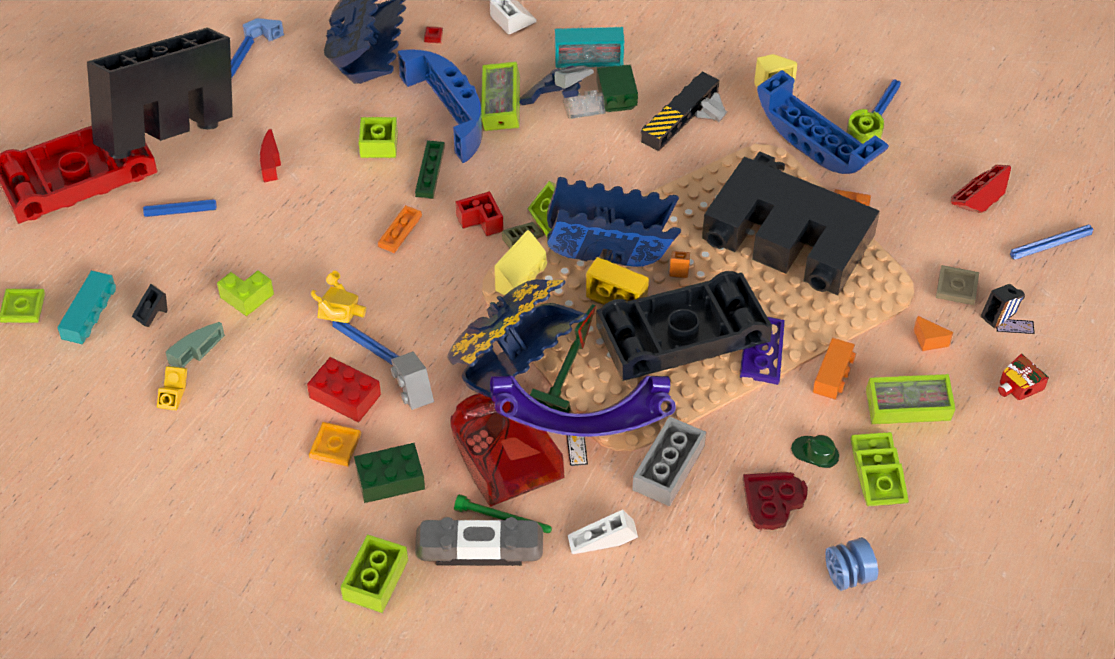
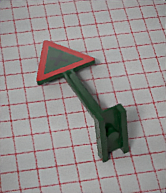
M591 305L586 312L587 317L575 327L576 340L571 345L555 383L550 388L548 394L532 389L530 396L541 404L557 411L570 413V402L559 398L561 388L579 349L583 350L596 305Z

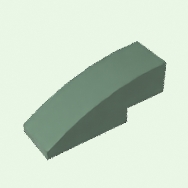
M217 322L205 326L176 342L166 351L168 363L171 366L184 368L193 358L200 361L225 336L222 323Z

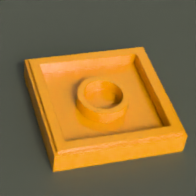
M322 422L309 452V458L349 466L360 439L361 430Z

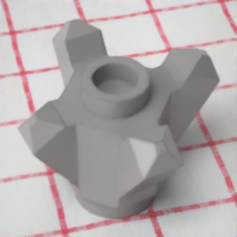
M715 92L711 99L707 97L701 102L703 108L701 111H697L695 116L720 122L728 111L723 106L720 94Z

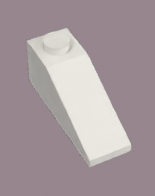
M623 509L568 534L573 554L620 546L638 538L634 519Z

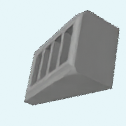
M583 65L556 71L555 85L564 89L593 74L594 71L592 68Z

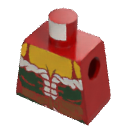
M1021 353L1002 372L1001 386L998 387V391L1003 397L1012 394L1017 400H1023L1043 391L1049 377Z

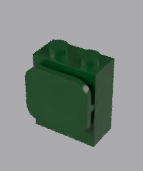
M631 64L597 68L596 81L602 110L616 112L632 110L635 106H638V90Z

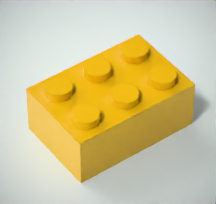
M597 257L586 272V297L605 305L615 299L632 301L648 296V277L611 263L608 260Z

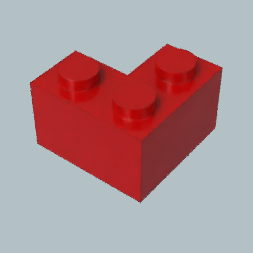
M490 191L455 201L456 216L463 229L480 224L486 237L504 230L503 215Z

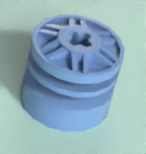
M861 537L848 541L846 546L841 543L836 545V547L826 548L825 560L827 569L838 590L843 591L849 587L853 588L857 585V582L863 585L877 580L878 565L876 557L865 538Z

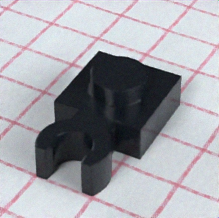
M759 151L753 159L777 170H785L783 162H775V157Z

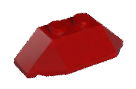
M996 164L991 170L978 175L951 196L952 205L978 213L987 211L988 207L1005 194L1011 166Z

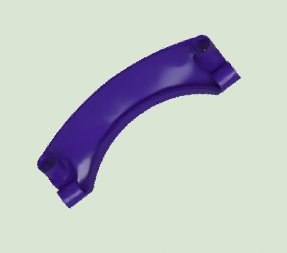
M491 376L490 392L492 394V401L495 402L497 413L521 424L562 435L593 437L618 434L659 421L673 414L676 409L674 400L668 395L670 391L669 376H646L632 392L619 402L602 410L589 413H566L549 408L524 391L513 376ZM506 401H508L510 403V409L509 411L504 412L502 406ZM666 401L667 408L665 411H662L661 404Z

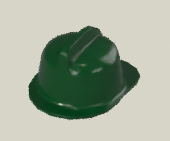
M817 435L815 437L801 436L795 439L791 446L792 453L797 459L818 467L831 468L839 461L838 449L835 447L833 440L825 435Z

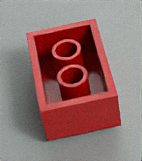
M332 357L327 359L307 383L310 399L358 423L381 396L379 380Z

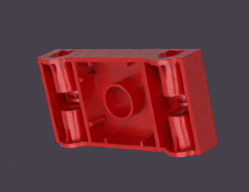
M92 125L21 151L9 149L0 153V188L18 224L28 220H36L44 214L63 207H71L79 201L96 195L106 194L114 188L131 182L141 181L147 176L158 173L154 156L147 144L144 147L131 150V155L127 158H112L109 156V152L93 144Z

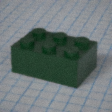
M415 443L354 456L364 503L425 489L424 474Z

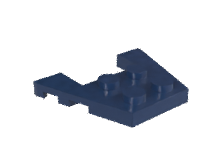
M556 68L520 97V105L534 104L541 94L562 91L564 98L576 97L579 95L578 89L581 87L580 82L582 80L565 89L556 86L555 72L564 70Z

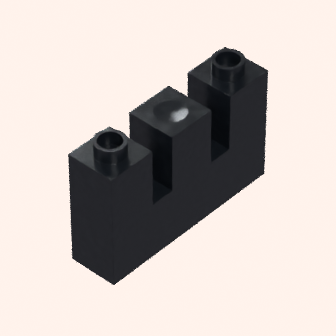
M208 27L87 61L93 144L109 152V156L112 158H127L131 155V150L146 146L145 133L162 141L189 132V119L197 122L199 128L209 130L217 128L220 121L233 117L230 37Z
M744 156L705 212L702 239L706 240L714 248H726L736 252L755 223L761 225L755 235L752 260L786 274L804 245L807 244L813 247V249L807 256L803 281L809 283L817 291H828L839 295L875 236L880 211Z

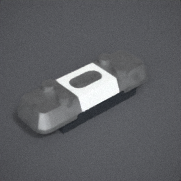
M445 517L442 520H424L416 531L415 552L418 559L422 561H436L437 566H522V561H537L542 557L543 529L536 521L516 520L513 517H509L506 520H453L450 517Z

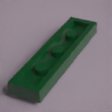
M427 140L415 197L434 198L445 142Z

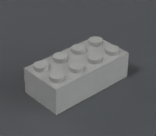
M669 416L634 474L632 490L670 506L705 446L706 431Z

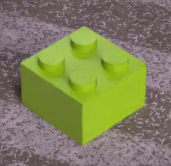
M361 117L359 133L360 158H396L398 138L397 117Z

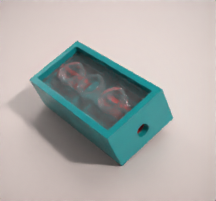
M623 27L555 29V68L582 65L586 67H610L624 64Z

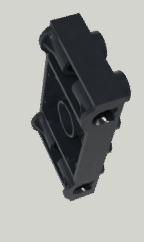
M724 271L717 274L710 281L632 301L615 299L606 303L601 309L596 310V326L622 381L771 342L772 324L742 272Z

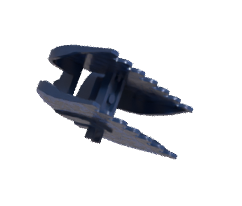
M558 177L547 211V222L551 229L547 235L548 247L561 256L586 262L600 257L603 250L604 260L614 264L633 267L653 264L662 258L672 242L681 233V229L677 227L670 228L666 232L662 231L679 197L677 195H669L665 199H660V195L657 192H651L647 196H642L641 191L638 189H633L625 194L620 186H615L607 191L601 183L588 188L583 180H578L573 185H570L566 178Z

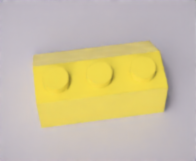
M527 230L495 265V291L506 295L515 287L527 281L535 280L537 274L546 268V251L531 231Z

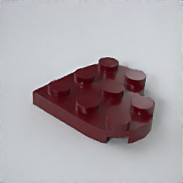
M794 473L743 474L742 479L747 510L756 529L774 530L784 528L789 519L790 511L803 508L807 499L808 487L805 481L795 477Z

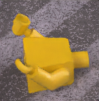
M333 270L326 277L327 283L334 285V287L331 286L322 298L315 294L316 290L311 291L313 299L318 301L317 318L349 323L353 316L362 318L365 316L366 307L358 305V295L347 292L342 283L339 284L340 274L336 270Z

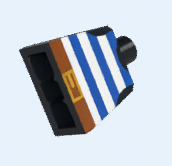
M1012 284L992 290L980 317L993 328H996L1016 314L1021 301L1025 298L1024 292L1016 289Z

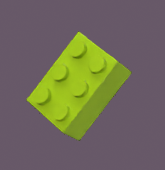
M367 534L341 585L343 600L383 613L408 562L407 547Z

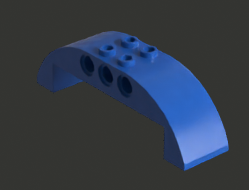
M411 49L397 51L399 74L405 85L409 87L426 80L459 124L453 127L454 150L462 163L467 162L478 150L482 139L481 103L475 87L470 85L466 75H463L451 61L439 54Z
M783 70L757 86L761 105L775 129L790 144L832 172L839 174L855 173L884 153L889 147L886 142L876 135L862 144L793 95L795 79Z

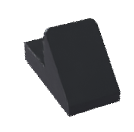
M153 284L149 285L132 315L134 319L146 327L151 325L158 311L165 313L168 311L166 293Z

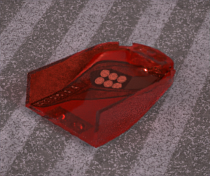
M480 393L469 396L456 406V411L450 418L452 435L470 475L490 507L565 478L563 454L547 431L521 424L500 415L495 409V402ZM506 401L502 406L504 412H507L510 409V403L508 401Z

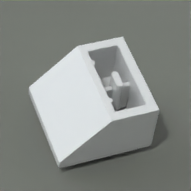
M517 0L490 1V16L508 35L537 22Z

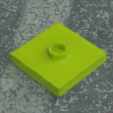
M6 289L0 310V323H38L45 290Z

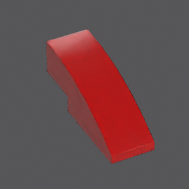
M268 129L260 150V165L264 183L278 180L276 167L281 166L280 155L272 129Z

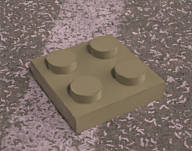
M941 265L936 298L974 305L979 272Z

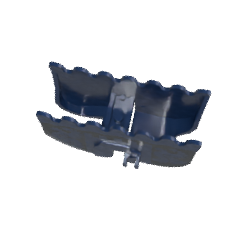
M339 0L332 10L329 19L331 28L327 30L324 55L354 84H361L391 74L394 71V67L389 64L396 59V54L392 51L398 47L399 42L394 39L401 34V30L397 27L404 21V18L399 15L406 10V6L402 4L406 0H387L376 4L374 2L377 0Z

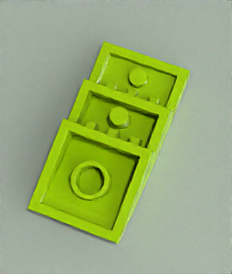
M892 432L851 435L854 460L866 505L878 506L908 503L902 463H899L897 448H894Z

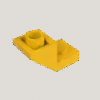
M166 366L164 386L158 389L157 408L178 409L186 388L187 368Z

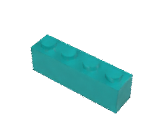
M91 270L57 327L62 340L83 345L86 338L90 336L91 329L98 322L102 310L107 307L109 298L115 293L116 284L112 275Z

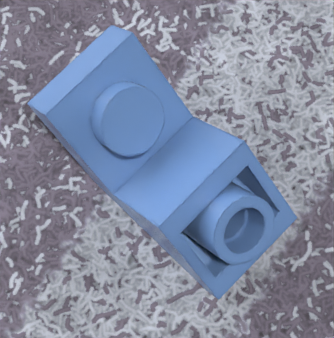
M256 18L243 24L245 37L252 36L254 39L264 35L270 42L284 36L283 25L279 20Z

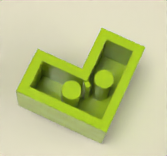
M259 270L245 281L230 272L217 282L220 298L246 317L274 295L271 279Z

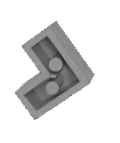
M410 352L391 359L393 365L390 368L394 379L397 378L399 386L403 389L401 397L404 404H408L413 410L433 403L434 399L427 369L414 352Z

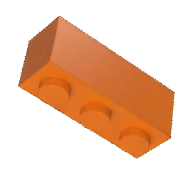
M832 337L815 379L813 393L836 400L838 393L843 392L845 386L843 380L844 378L848 379L851 370L849 364H854L857 353L854 352L855 344Z

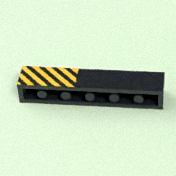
M703 71L698 76H695L692 82L685 86L678 95H675L672 101L665 105L658 115H655L647 125L643 126L641 142L659 152L695 116V113L703 108L701 102L707 97L711 99L715 92L718 93L720 80Z

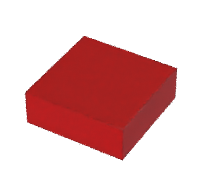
M426 27L424 42L441 43L443 28Z

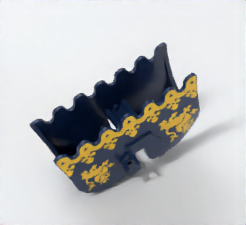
M535 279L527 281L509 291L504 297L497 296L496 298L499 301L497 303L491 302L490 307L486 309L489 318L480 317L468 325V328L457 338L447 355L452 365L456 363L468 365L462 373L463 381L468 388L492 399L490 392L491 376H513L515 378L516 375L527 372L530 369L529 363L540 360L544 356L543 351L557 345V338L559 336L567 335L572 331V324L582 322L587 317L586 313L555 303L535 306L537 303L549 299V293L561 288L566 283L565 280ZM495 341L498 342L503 350L498 355L492 349V343Z

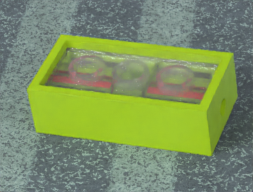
M517 62L482 65L481 118L485 131L519 128L520 74Z
M949 374L869 378L866 387L871 424L951 421L956 410Z

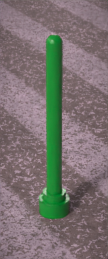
M458 494L454 504V510L459 512L470 510L500 520H506L509 517H513L516 520H530L470 502L471 500L467 499V496ZM537 522L542 527L544 533L552 531L550 525Z

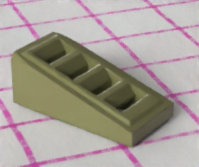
M534 222L503 230L502 240L511 248L520 239L521 236L519 235H523L527 230L533 229L535 232L532 234L536 239L542 237L543 232Z

